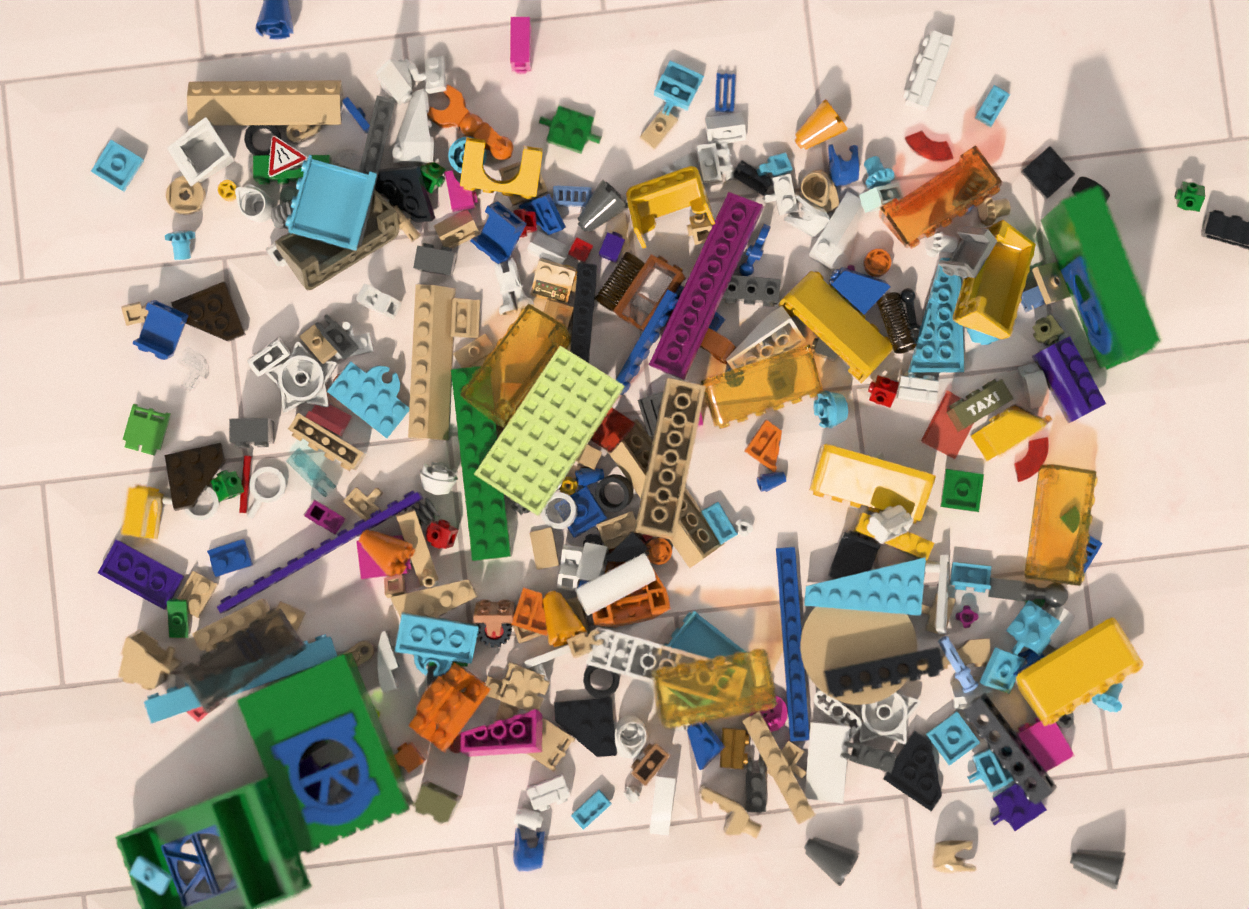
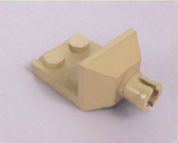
M704 785L701 786L699 790L701 800L711 805L715 802L719 804V809L727 813L732 811L723 829L726 835H741L743 832L753 836L755 839L757 838L762 824L751 820L740 803Z

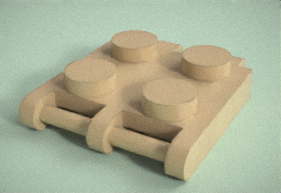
M509 662L507 674L501 681L503 684L495 699L528 712L532 709L539 711L544 698L538 696V693L545 695L550 682L544 680L545 675ZM514 668V671H513V673H512V675H511V679L508 680L509 677H510L511 671H512V669ZM506 684H507L508 686H507V689H506L505 694H504V697H503L502 695H503V692H504L505 687H506Z
M543 718L542 752L526 754L555 772L557 769L556 765L562 756L566 755L565 751L571 742H574L576 739ZM566 739H569L563 749L560 750ZM557 753H558V754H559L558 757L556 758V760L554 761V763L551 765V762L553 761V759L555 758V756H556Z

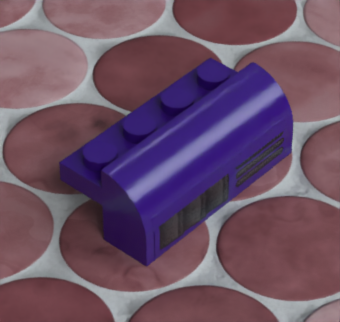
M1070 336L1032 356L1040 371L1043 370L1047 386L1068 423L1106 404Z

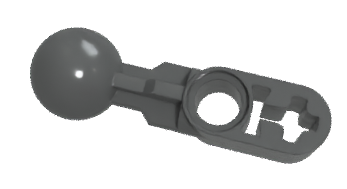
M990 578L991 589H989L988 597L1016 601L1043 599L1049 606L1055 608L1063 606L1068 600V591L1060 583H1052L1046 588L1036 587L1035 584L1024 581Z

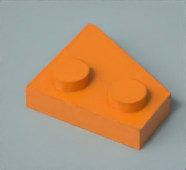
M764 420L744 452L772 472H775L782 430L768 420Z
M523 588L511 625L547 636L542 593Z

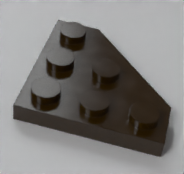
M221 282L171 302L174 309L189 315L186 324L227 342L246 335L226 282Z
M221 443L164 455L174 511L195 507L203 491H206L215 474L223 467L225 457Z

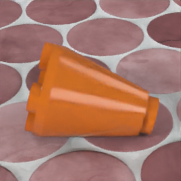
M366 529L359 538L362 547L384 573L390 577L396 574L401 575L406 569V562L415 553V549L410 543L374 530Z

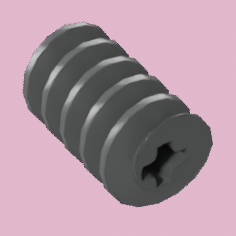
M427 497L425 498V505L420 501L418 502V509L415 506H411L412 509H415L421 528V522L428 525V518L435 521V514L440 517L433 503Z

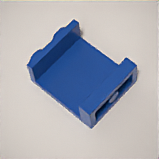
M497 201L486 207L485 213L489 215L481 234L471 238L470 242L477 249L488 255L492 261L500 264L510 258L526 223Z
M152 300L146 305L145 310L149 312L140 336L132 344L138 346L137 348L143 352L149 351L155 354V357L158 359L167 360L173 357L189 315L159 301Z

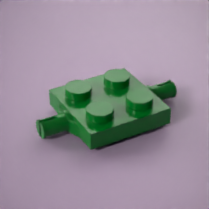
M558 106L552 120L542 116L539 119L538 124L549 127V133L546 138L547 143L582 154L588 141L600 144L602 136L591 133L594 117L562 106Z

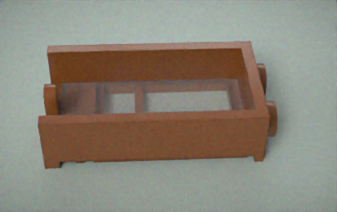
M650 255L613 310L618 317L642 332L645 330L666 291L670 290L675 293L686 279L682 273L683 270L679 266L667 264L668 261L660 255L658 257Z

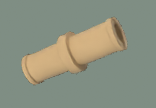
M397 205L393 208L397 212L399 230L402 229L411 242H414L421 234L411 224L410 218H406Z

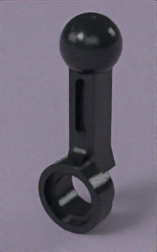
M905 288L902 290L900 297L905 303L907 319L910 322L909 325H911L912 329L917 328L920 331L921 326L917 324L913 302L916 297L915 291L911 288Z

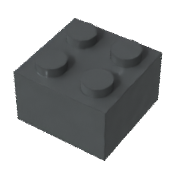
M269 418L229 419V442L235 444L238 448H250V444H254L258 448H268L269 444H274V421Z

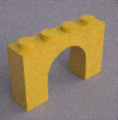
M466 137L460 186H463V189L474 191L475 188L483 189L482 191L485 193L498 191L502 192L501 194L505 196L519 194L521 198L525 199L536 197L543 153L542 148L523 146L521 166L518 173L508 180H496L490 177L483 167L485 140Z
M135 484L134 488L128 487L121 534L158 539L164 496L163 493H159V489Z

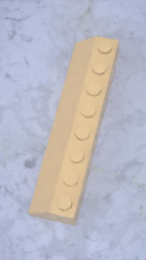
M341 80L189 82L187 90L188 125L194 126L205 117L212 126L341 125L343 108Z
M415 285L408 438L445 441L449 439L453 337H450L452 298H455L456 293L454 288L437 285Z
M635 419L615 431L601 443L641 498L653 441L638 419ZM685 488L676 535L670 541L688 567L691 568L725 543L720 545L703 516L702 510Z

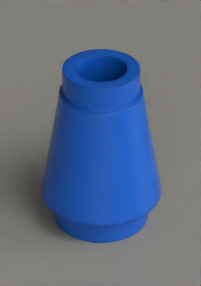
M580 468V470H576V482L578 486L582 485L584 487L601 481L604 478L603 468Z
M784 472L760 474V477L756 478L758 488L761 492H768L785 483L786 476Z

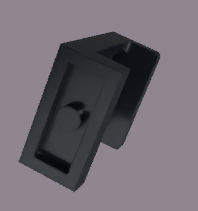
M854 531L844 532L827 576L838 579L870 571L881 545H878V541L873 538L867 537L866 540L860 538V534Z

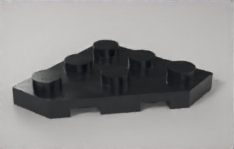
M419 165L379 169L375 190L380 195L383 194L390 200L389 203L393 206L397 205L401 211H406L416 223L433 221L436 218Z
M612 697L554 702L556 723L596 757L617 756Z
M914 730L907 743L897 755L892 772H886L882 779L932 812L942 797L932 743Z

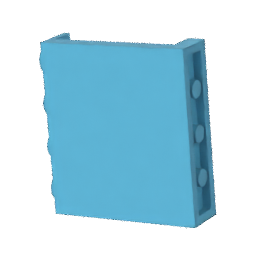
M309 155L308 160H304L302 164L303 178H299L296 189L299 190L298 195L293 197L291 207L294 208L292 215L288 214L286 226H289L288 232L357 251L377 174L369 172L368 175L314 160L312 155Z
M695 611L692 614L689 612L685 616L683 626L680 629L676 628L671 635L672 640L668 644H664L667 647L740 668L750 657L749 653ZM727 668L723 675L730 678L736 670ZM721 677L718 680V686L722 689L728 679ZM714 685L707 695L716 697L720 690ZM668 688L701 716L706 713L714 702L710 699Z

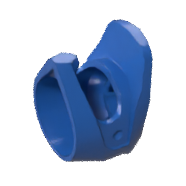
M833 144L828 145L829 175L836 187L848 185L859 180L858 145L849 147V151L852 153L850 161H844L841 154L837 155Z
M515 828L513 862L518 872H530L542 868L545 832L540 831L536 833L538 838L537 846L530 848L527 845V840H522L520 828Z

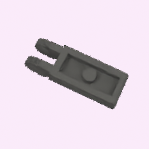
M326 314L324 316L325 321L330 324L327 328L324 329L318 321L314 325L345 360L359 347L342 327Z
M748 757L746 812H766L764 760L762 757H759V772L752 773L753 760L751 757Z

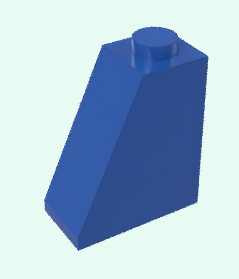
M841 267L839 270L836 269L830 275L831 279L829 280L831 285L864 315L891 287L885 280Z

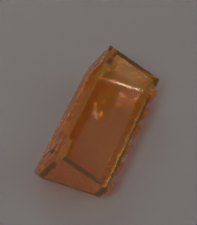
M975 145L960 155L959 162L899 201L897 198H894L880 207L879 217L905 248L910 247L913 249L920 244V240L924 237L930 238L941 226L945 228L953 222V218L964 216L973 205L977 207L985 201L984 198L990 195L992 197L1001 190L1002 180Z

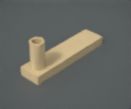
M415 509L396 514L404 540L415 549L411 560L420 586L432 587L435 581L439 579Z

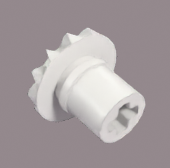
M933 226L926 235L924 247L926 255L936 257L939 252L954 253L958 243L957 237L944 235L939 227Z

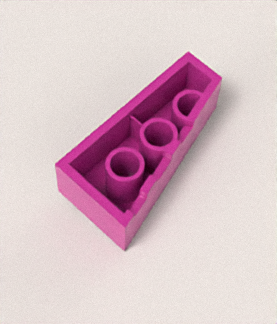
M534 709L522 715H515L513 718L496 721L494 724L483 725L461 732V752L467 757L542 752V713Z

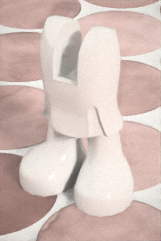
M513 258L507 259L509 272L503 273L501 264L494 263V271L500 287L499 293L502 294L503 305L499 307V314L501 316L512 315L517 312L511 296L513 292L515 293L519 312L526 311L535 306L533 300L526 298L524 294V286L520 281L518 268Z

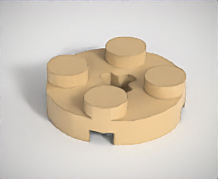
M184 176L174 179L175 181L169 184L166 189V200L170 207L182 215H189L200 211L205 200V191L202 185L197 182L191 187ZM187 190L190 197L184 200L181 194H184V191Z

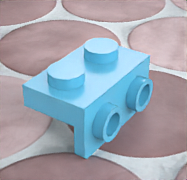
M952 562L950 585H954L956 590L966 591V587L974 588V592L985 593L986 589H991L990 576L992 566Z

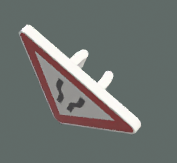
M272 136L268 171L270 177L307 160L304 154L276 136Z

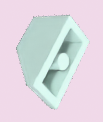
M898 183L875 187L859 195L865 213L878 211L904 202Z

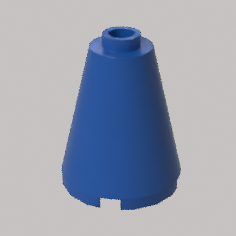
M263 0L255 26L258 35L264 37V34L269 35V39L272 40L287 39L290 37V34L293 35L294 27L288 0Z

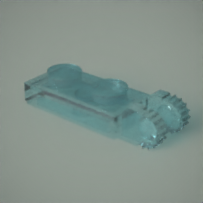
M300 447L286 460L322 496L326 497L328 495L318 485L322 479L330 488L334 489L336 487L326 476L327 474Z

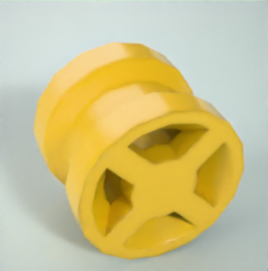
M224 180L218 185V193L225 201H234L236 199L235 189L237 186L230 180Z

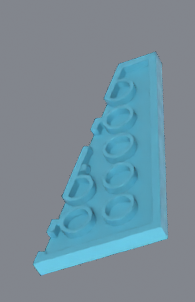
M941 258L940 260L949 261L950 258ZM939 264L908 373L964 372L963 326L953 320V313L961 290V276L945 274Z
M926 557L807 585L804 606L921 616Z

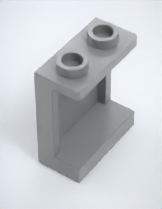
M959 226L956 232L962 238L961 242L949 261L940 260L938 264L943 268V272L949 276L957 275L963 278H976L998 240L988 229Z

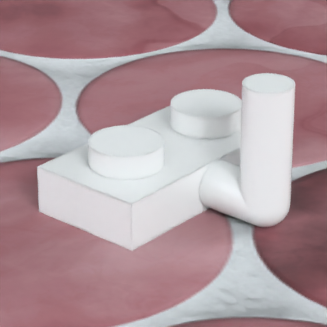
M443 55L425 58V72L423 73L418 72L415 64L408 66L415 81L425 80L428 94L446 91L445 59Z
M791 174L771 178L774 193L764 195L762 198L763 202L776 201L779 215L798 212Z
M349 322L343 323L342 326L346 333L359 347L348 358L374 352L369 332L354 336L352 325ZM338 352L335 354L336 360L343 359Z

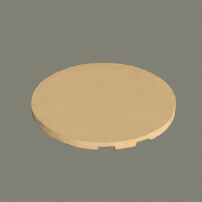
M815 607L808 616L802 630L800 641L801 658L811 681L824 694L833 698V694L828 695L823 675L824 671L917 652L916 633L907 614ZM899 664V673L907 674L908 667L905 664ZM880 668L879 676L881 678H888L889 671L886 668ZM867 672L860 673V680L862 682H869V674ZM848 676L841 677L840 682L843 686L851 684ZM903 679L902 684L893 686L890 685V682L882 684L883 688L871 690V686L865 687L863 692L852 694V690L846 691L844 696L833 699L853 705L876 703L894 694L903 686L907 679Z

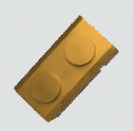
M722 728L721 742L725 747L720 751L719 766L721 768L743 769V766L747 765L748 753H744L745 745H749V734H746L745 729Z

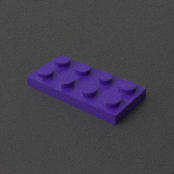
M117 539L98 571L99 575L164 610L167 609V600L173 598L185 577Z

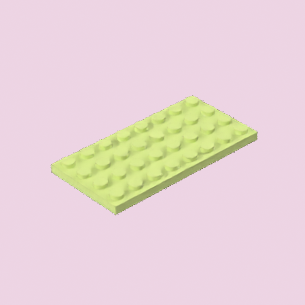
M560 346L475 472V475L539 516L625 388L624 385Z

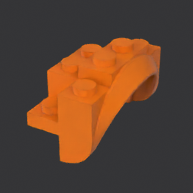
M454 662L447 673L439 676L425 689L416 707V716L408 726L445 753L491 689L477 676Z

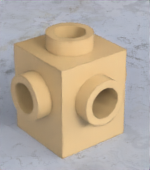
M707 213L689 217L690 225H687L688 235L693 236L695 245L705 243L713 226Z

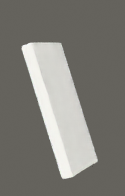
M811 722L805 786L806 799L836 803L844 802L847 759L840 757L841 752L848 753V747L843 744L844 741L849 742V725Z

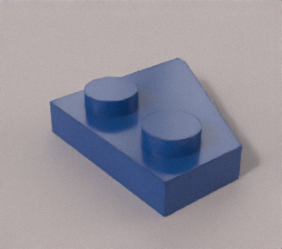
M549 193L519 205L520 209L535 212L536 224L540 225L542 230L548 235L566 228Z
M702 716L697 718L687 729L698 769L703 770L725 746Z

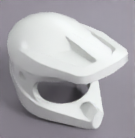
M248 184L244 188L237 187L235 189L237 204L244 216L257 223L267 222L271 219V210L275 205L263 190L252 184Z
M796 194L795 198L803 205L800 209L804 212V216L802 218H793L791 214H788L784 221L803 233L815 237L826 227L830 218L822 207Z
M627 715L622 717L616 725L615 742L617 753L622 758L633 759L638 757L646 743V727L638 717Z

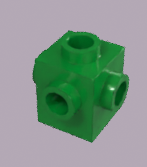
M436 162L420 166L426 190L432 194L437 187L443 185L446 179L444 177L446 169Z
M1182 181L1180 188L1176 189L1174 199H1177V207L1183 210L1200 212L1206 197L1205 186L1194 182Z
M228 470L217 473V478L211 481L219 502L235 498L244 492L236 471L228 473Z

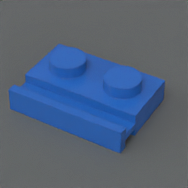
M245 539L207 550L215 577L253 566Z

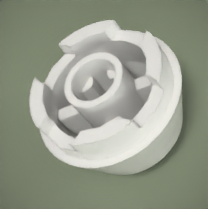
M432 461L431 465L424 463L423 468L420 470L422 488L434 495L448 494L458 479L456 476L457 469L453 468L451 470L447 468L446 463Z

